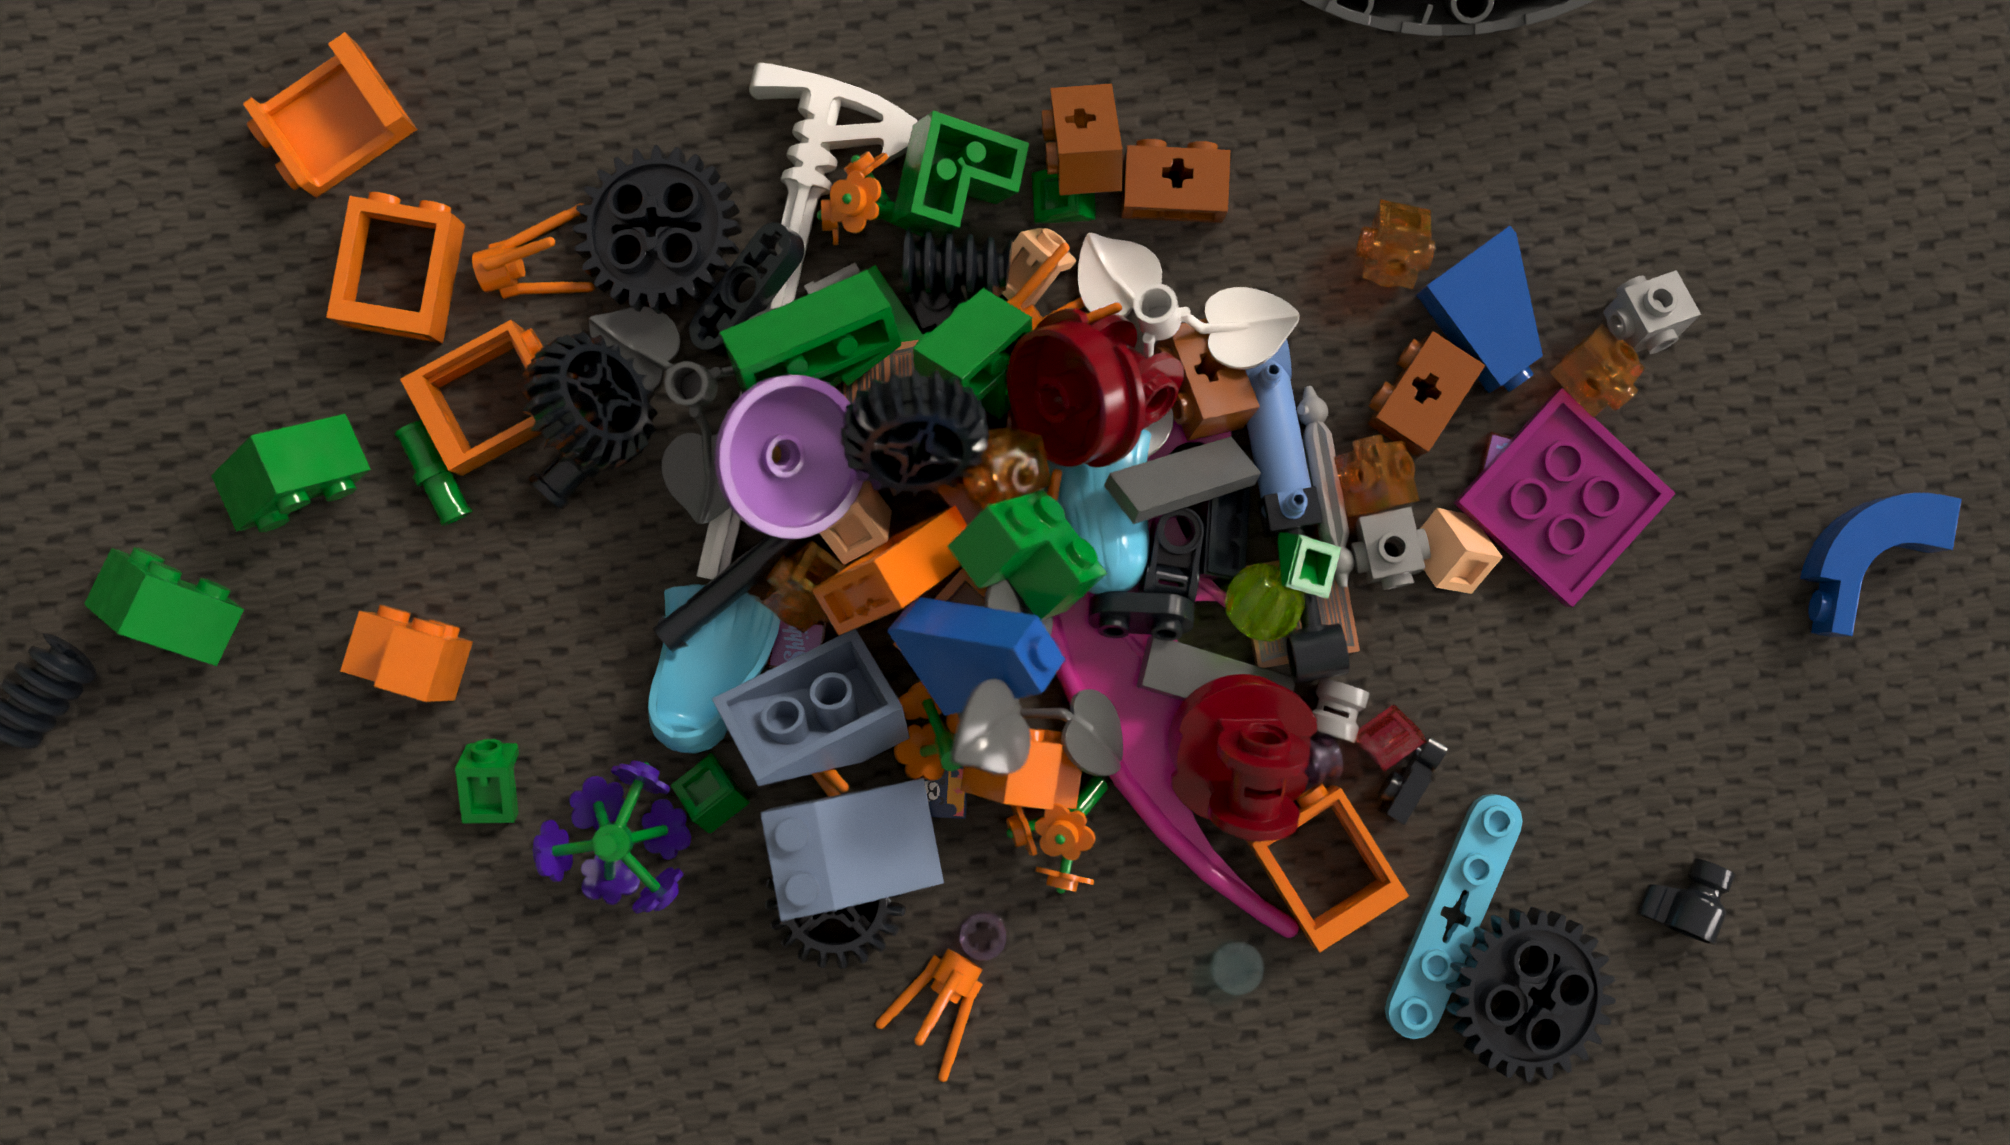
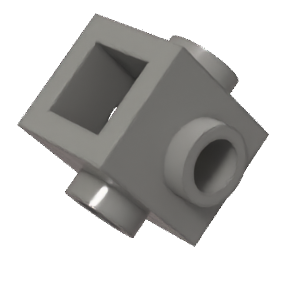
M1677 270L1650 280H1646L1643 275L1628 280L1616 289L1618 296L1603 311L1610 333L1619 341L1626 356L1647 349L1650 354H1654L1668 348L1701 315Z
M1412 507L1360 517L1354 524L1358 542L1351 543V552L1355 559L1354 566L1357 574L1365 572L1367 583L1381 582L1383 590L1413 584L1412 575L1419 574L1424 570V560L1430 559V546L1425 529H1416ZM1384 545L1392 546L1397 556H1389L1384 550Z

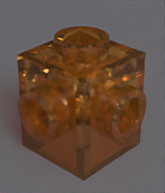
M1380 199L1372 226L1362 227L1357 242L1356 256L1363 258V279L1372 280L1384 287L1400 286L1409 289L1414 288L1419 271L1429 270L1434 255L1435 241L1431 240V210Z
M1601 324L1568 351L1552 369L1550 374L1564 387V390L1594 417L1608 405L1616 411L1627 403L1638 392V389L1633 384L1645 367L1639 362V357L1631 345L1623 340H1617Z
M1010 427L989 430L988 448L980 455L983 463L967 468L968 474H973L972 477H963V482L969 492L970 499L988 505L1034 493L1052 485L1042 435Z
M1383 435L1370 436L1353 441L1354 451L1334 457L1348 517L1379 512L1420 501L1414 479L1415 466L1412 457L1408 453L1405 440L1384 443Z
M811 541L793 558L789 559L784 555L772 568L766 579L772 586L762 604L775 612L784 623L794 626L802 633L806 632L819 620L827 623L830 620L812 592V589L846 566Z

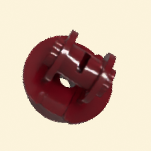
M1078 308L1062 309L1046 316L1033 331L1025 334L1015 345L1007 370L1009 402L1022 434L1030 445L1045 459L1066 467L1078 466L1084 463L1089 467H1105L1124 459L1134 449L1142 430L1161 420L1170 411L1182 385L1184 377L1182 363L1169 353H1158L1149 358L1144 357L1135 349L1137 341L1135 325L1122 315L1116 314L1104 317L1091 326L1088 324L1086 313Z
M1234 674L1209 681L1193 691L1182 702L1171 721L1168 732V750L1176 769L1171 773V787L1179 800L1188 809L1201 817L1211 820L1218 828L1235 837L1252 842L1274 841L1286 838L1293 834L1298 827L1300 812L1293 801L1304 792L1309 778L1304 770L1309 763L1310 737L1317 732V720L1305 701L1297 694L1267 678L1250 674Z

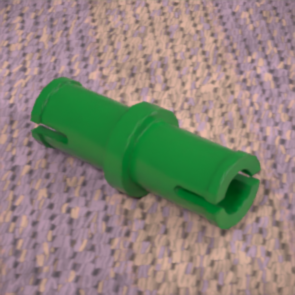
M422 420L415 421L397 430L395 436L399 439L416 472L412 478L417 487L423 486L440 519L441 526L452 524L470 515L473 512L471 507L468 506L451 471H448Z

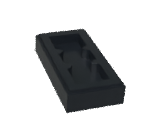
M1250 487L1197 503V514L1204 525L1199 560V577L1231 584L1245 582Z

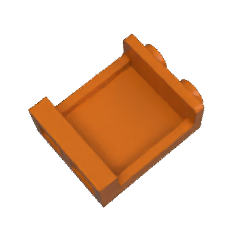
M346 32L328 43L335 53L334 57L267 102L260 104L251 97L243 103L253 118L247 122V126L264 148L267 149L272 146L280 157L281 161L276 163L275 166L283 179L293 190L301 187L315 198L417 130L364 51Z

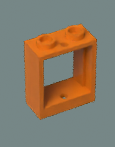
M369 192L368 199L349 196L326 318L343 327L443 344L465 224L454 214L450 213L451 207L438 202L421 200L419 207L401 205L400 198L380 192ZM371 218L436 229L420 312L355 302Z
M509 320L400 378L448 471L463 476L542 434L541 431H531L535 423L534 417L531 416L471 448L439 389L515 348L525 369H527L531 359L535 357V353L543 347L532 328L524 331L521 326Z
M956 505L888 538L887 542L865 553L812 589L838 635L903 608L961 566L947 547L967 526Z
M1320 783L1306 790L1296 799L1300 812L1298 827L1331 807L1376 878L1374 882L1317 918L1312 919L1267 847L1277 840L1262 842L1246 841L1294 919L1298 922L1311 946L1318 952H1322L1409 897L1343 790L1334 785L1325 788L1323 783Z

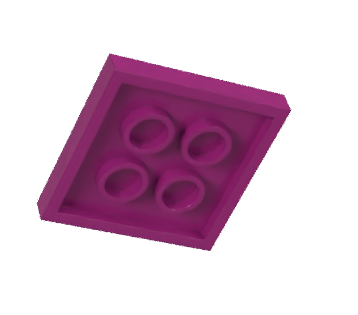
M1561 388L1556 390L1454 501V504L1476 525L1483 529L1490 538L1566 608L1574 607L1676 493L1571 395Z

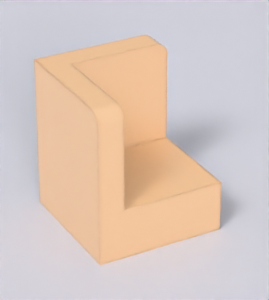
M869 480L864 481L856 500L850 505V509L835 524L820 532V535L843 565L888 541L892 510L878 491L873 489Z
M1436 508L1420 528L1425 529L1430 546V559L1424 560V571L1436 588L1472 594L1502 559L1501 554L1484 530L1476 525L1465 513Z

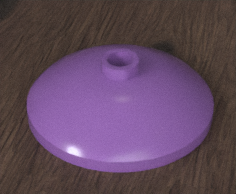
M776 376L749 388L736 400L722 422L716 442V474L722 494L728 505L750 527L764 534L780 538L792 539L812 536L835 524L850 509V505L856 500L864 481H859L854 469L848 467V462L844 457V446L841 444L843 416L846 412V405L851 403L837 389L828 383L808 376ZM778 445L781 449V458L775 464L772 461L771 453L774 447Z

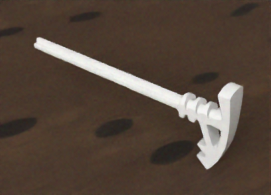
M757 63L754 66L750 82V94L756 99L800 98L798 110L806 118V120L797 122L793 126L792 133L800 143L789 147L786 155L795 166L784 170L781 176L782 183L788 189L781 224L801 236L804 242V256L799 266L765 309L768 310L783 306L795 299L817 203L821 196L830 194L832 186L831 182L824 176V173L832 172L837 168L838 161L830 153V150L880 144L883 147L882 153H887L889 156L882 163L886 165L907 152L912 126L918 121L896 105L859 87L793 68ZM841 106L857 110L881 121L880 123L836 126ZM779 241L776 243L774 249L777 253L776 257L780 254L782 248L778 244ZM731 507L722 515L709 522L696 576L712 580L731 565L741 525V519L734 513Z

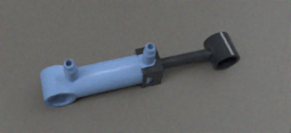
M1286 339L1275 355L1264 364L1255 368L1245 369L1260 406L1247 422V429L1254 465L1261 472L1257 480L1261 497L1258 507L1264 538L1279 536V532L1305 536L1304 531L1315 530L1323 523L1316 486L1311 487L1291 385V358ZM1294 589L1302 629L1288 631L1285 635L1287 657L1294 682L1301 683L1347 675L1350 667L1349 654L1341 625L1339 623L1322 625L1317 596Z

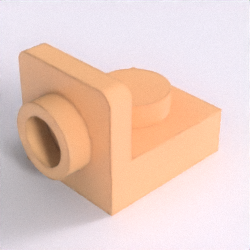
M1036 228L1020 232L1012 245L1007 289L1002 294L1008 300L1014 297L1046 259L1066 241L1059 234L1047 228ZM1067 252L1058 262V265L1021 306L1024 309L1031 304L1035 306L1061 271L1071 269L1077 260Z

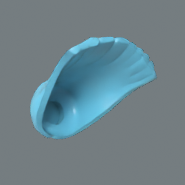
M1146 429L1142 430L1134 449L1124 459L1105 467H1089L1085 463L1073 467L1057 465L1045 459L1035 449L1029 458V471L1035 492L1044 490L1047 494L1052 471L1056 468L1062 471L1058 503L1065 512V519L1079 537L1086 540L1094 548L1098 556V562L1107 572L1088 591L1095 595L1104 592H1128L1138 585L1146 570L1150 553L1148 520L1133 524L1104 487L1109 473L1147 462L1151 433Z
M693 584L666 589L664 592L666 617L685 604L689 598L705 585ZM746 592L686 641L688 647L672 652L663 643L648 700L649 722L656 739L673 751L696 754L709 750L725 737L728 729L712 698L761 674L768 662L779 631L780 617L776 613L775 608L771 607L767 602L760 600V597Z

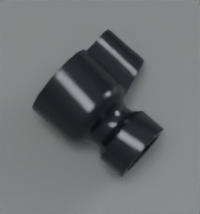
M1694 858L1688 873L1691 883L1687 889L1648 884L1637 914L1661 923L1695 940L1715 945L1726 917V910L1720 902L1722 894L1730 891L1736 874L1717 864Z

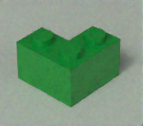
M933 110L912 126L891 224L903 228L910 226L911 230L922 234L926 228L931 229L932 235L935 238L944 236L946 231L952 232L960 228L967 195L996 205L1019 193L1029 143Z
M983 288L969 301L959 304L951 316L936 329L925 333L913 347L914 368H916L920 376H929L932 372L938 370L943 381L957 376L962 387H972L977 400L982 402V407L985 408V411L1000 419L1011 409L1007 389L1009 359L1017 342L1025 334L1032 331V317Z
M341 414L250 435L211 477L236 532L256 526L259 532H267L290 521L288 515L309 504L312 498L325 496L326 501H334L352 494L357 490L355 483L371 469L346 414Z
M1044 490L988 505L947 545L979 589L1008 579L1033 614L1038 616L1041 621L1066 612L1107 574L1098 562V556L1094 548L1086 540L1079 537L1065 519V512L1062 506L1054 498L1048 496Z
M134 547L131 554L111 548L84 605L117 634L217 666L244 611L242 607L228 598L231 590L204 578H200L197 585L181 580L180 578L183 574L181 571L163 564L165 559L144 549Z

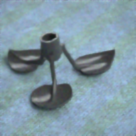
M644 306L640 312L629 307L612 313L591 316L589 318L591 337L602 335L607 347L619 344L620 354L623 358H634L633 368L638 374L647 375L643 381L645 389L650 391L656 390L662 382L664 371H666L665 389L668 396L674 402L689 407V415L695 418L702 435L684 433L677 436L669 444L662 458L661 469L663 479L671 495L687 510L697 524H706L719 517L730 506L722 494L716 474L715 450L718 434L712 435L711 426L702 412V407L707 406L714 400L718 390V379L735 375L732 366L714 367L709 370L692 362L671 364L670 361L677 355L680 349L679 332L675 323L664 312L657 314L650 307ZM772 308V309H768V310H764V311H762V312H759V313L755 314L754 316H752L751 318H749L748 320H750V319H752V318H754V317H757V316H759V315H761V314H764V313H766V312H769V311H771V310H773V309H776V308Z
M1008 579L987 586L984 607L1034 615ZM1053 617L1041 621L1050 636L1052 634ZM989 680L975 687L967 700L964 710L957 713L960 721L950 760L953 764L975 767L998 775L1014 773L1023 767L1030 750V730L1024 718H1056L1066 722L1061 734V745H1063L1062 748L1068 759L1077 768L1094 776L1113 775L1121 768L1123 737L1120 719L1112 702L1097 690L1086 689L1075 693L1071 699L1070 711L1062 708H1021L1019 698H1013L1011 690L1005 683L1000 680Z

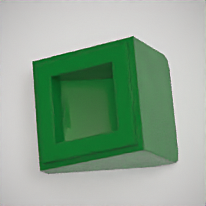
M1047 170L1032 172L1034 223L1077 222L1096 219L1095 193L1060 195L1057 174L1048 175Z
M1279 532L1278 551L1282 586L1328 599L1341 547L1299 534Z
M712 753L671 784V787L693 822L707 833L714 832L749 804L747 797Z

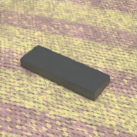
M1230 436L1111 472L1107 477L1104 487L1131 522L1135 524L1253 486L1261 472Z
M1149 636L1136 687L1184 701L1200 686L1228 675L1250 674L1261 676L1292 692L1294 691L1295 682L1293 677L1173 640L1166 641Z

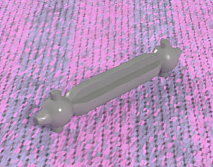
M1312 386L1304 387L1303 400L1297 407V415L1301 423L1306 425L1302 442L1311 487L1316 486L1323 523L1317 527L1318 534L1322 542L1341 547L1334 579L1339 588H1343L1348 585L1349 573L1354 567L1355 559L1352 552L1346 548L1349 528L1332 433L1324 424L1328 416V407L1324 400L1317 396Z

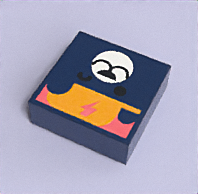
M960 766L955 771L945 770L943 776L938 780L929 781L924 778L931 817L966 819L967 793L960 791L964 766Z

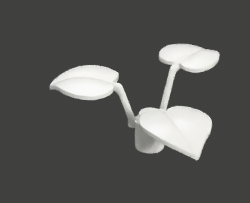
M1088 233L1083 242L1078 262V285L1085 307L1089 312L1118 302L1122 305V310L1116 314L1124 317L1134 309L1140 330L1144 334L1142 338L1144 343L1143 356L1146 358L1153 355L1156 340H1165L1172 337L1178 331L1181 322H1185L1201 334H1210L1208 348L1213 358L1219 363L1238 370L1255 368L1264 364L1275 355L1299 322V312L1283 299L1258 289L1233 287L1221 290L1208 299L1205 305V315L1208 323H1202L1191 314L1188 307H1178L1173 290L1162 284L1160 262L1149 249L1131 241L1111 239L1095 233ZM1172 409L1161 420L1145 428L1151 433L1148 457L1158 451L1168 439L1174 421Z

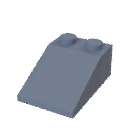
M856 629L848 631L712 698L716 709L758 786L861 763L910 738L903 707Z
M924 778L770 808L761 813L781 921L834 911L944 883Z

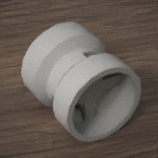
M1319 679L1315 691L1318 702L1316 709L1312 710L1317 720V732L1355 743L1359 730L1356 719L1359 711L1366 708L1370 693L1334 680ZM1324 707L1349 714V718L1324 711Z

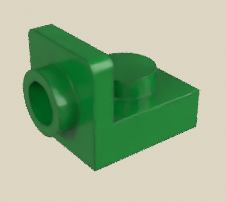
M483 739L466 745L455 767L462 823L515 822L519 813L514 765L519 756L517 743H502L496 739Z

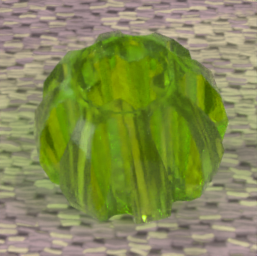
M1257 563L1243 568L1233 578L1225 595L1226 614L1233 625L1243 634L1258 641L1271 642L1287 636L1297 626L1304 610V592L1282 586L1279 567Z

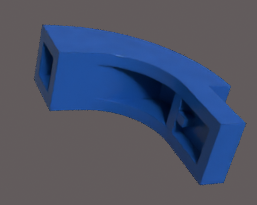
M1933 493L1901 494L1863 503L1846 511L1832 521L1811 547L1800 576L1802 580L1820 583L1819 590L1815 591L1812 595L1808 608L1809 618L1813 621L1811 633L1828 637L1853 636L1863 577L1871 562L1886 549L1895 546L1927 553L1953 550L1962 499Z

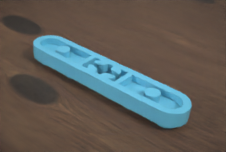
M1496 794L1482 795L1474 800L1466 813L1386 1001V1019L1391 1027L1404 1037L1411 1039L1424 1038L1434 1031L1441 1019L1452 991L1446 989V984L1456 982L1459 977V973L1454 971L1450 965L1452 962L1465 963L1467 956L1459 946L1461 943L1472 946L1476 937L1473 929L1475 927L1480 928L1521 832L1523 822L1521 811L1516 803L1508 797ZM1466 890L1467 894L1463 896L1460 906V912L1466 915V921L1463 925L1454 923L1451 930L1449 929L1447 933V941L1443 942L1442 937L1446 930L1447 919L1440 915L1441 910L1444 906L1453 908L1456 901L1459 900L1462 891Z

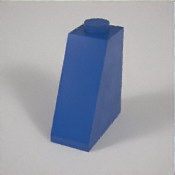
M1509 226L1429 283L1416 295L1450 342L1485 365L1478 376V380L1488 393L1502 385L1508 392L1518 387L1534 375L1529 366L1543 356L1517 234Z
M919 597L909 603L888 629V633L944 716L962 712L975 687L989 680H1000L1005 683L1011 690L1014 699L1040 694L1065 660L1056 642L1051 638L1036 615Z

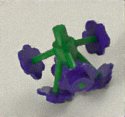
M631 761L629 765L619 764L611 769V773L619 776L622 782L631 786L625 799L622 798L624 790L621 784L617 782L607 784L606 780L599 776L587 778L582 785V791L578 790L570 795L569 802L572 808H574L571 813L572 823L580 829L593 826L597 831L592 840L569 843V836L566 830H559L554 820H546L541 825V834L536 835L534 838L533 858L537 871L541 876H550L553 882H558L563 879L564 871L571 869L573 864L572 854L594 851L595 860H586L581 866L582 875L586 877L582 882L584 896L591 900H598L603 897L605 903L614 905L620 901L621 895L627 896L635 893L639 888L641 880L646 887L641 891V897L632 906V910L639 914L643 911L648 913L653 909L660 911L667 907L679 892L677 882L683 876V872L679 868L674 870L673 867H669L655 879L630 853L634 843L644 841L645 848L650 853H661L664 859L670 860L677 856L679 850L686 849L690 845L691 834L685 825L687 819L685 812L680 808L674 809L671 802L667 799L655 801L652 804L651 812L643 815V830L632 832L626 826L642 789L653 794H658L659 792L668 794L670 786L659 781L658 776L660 772L650 766L649 763Z

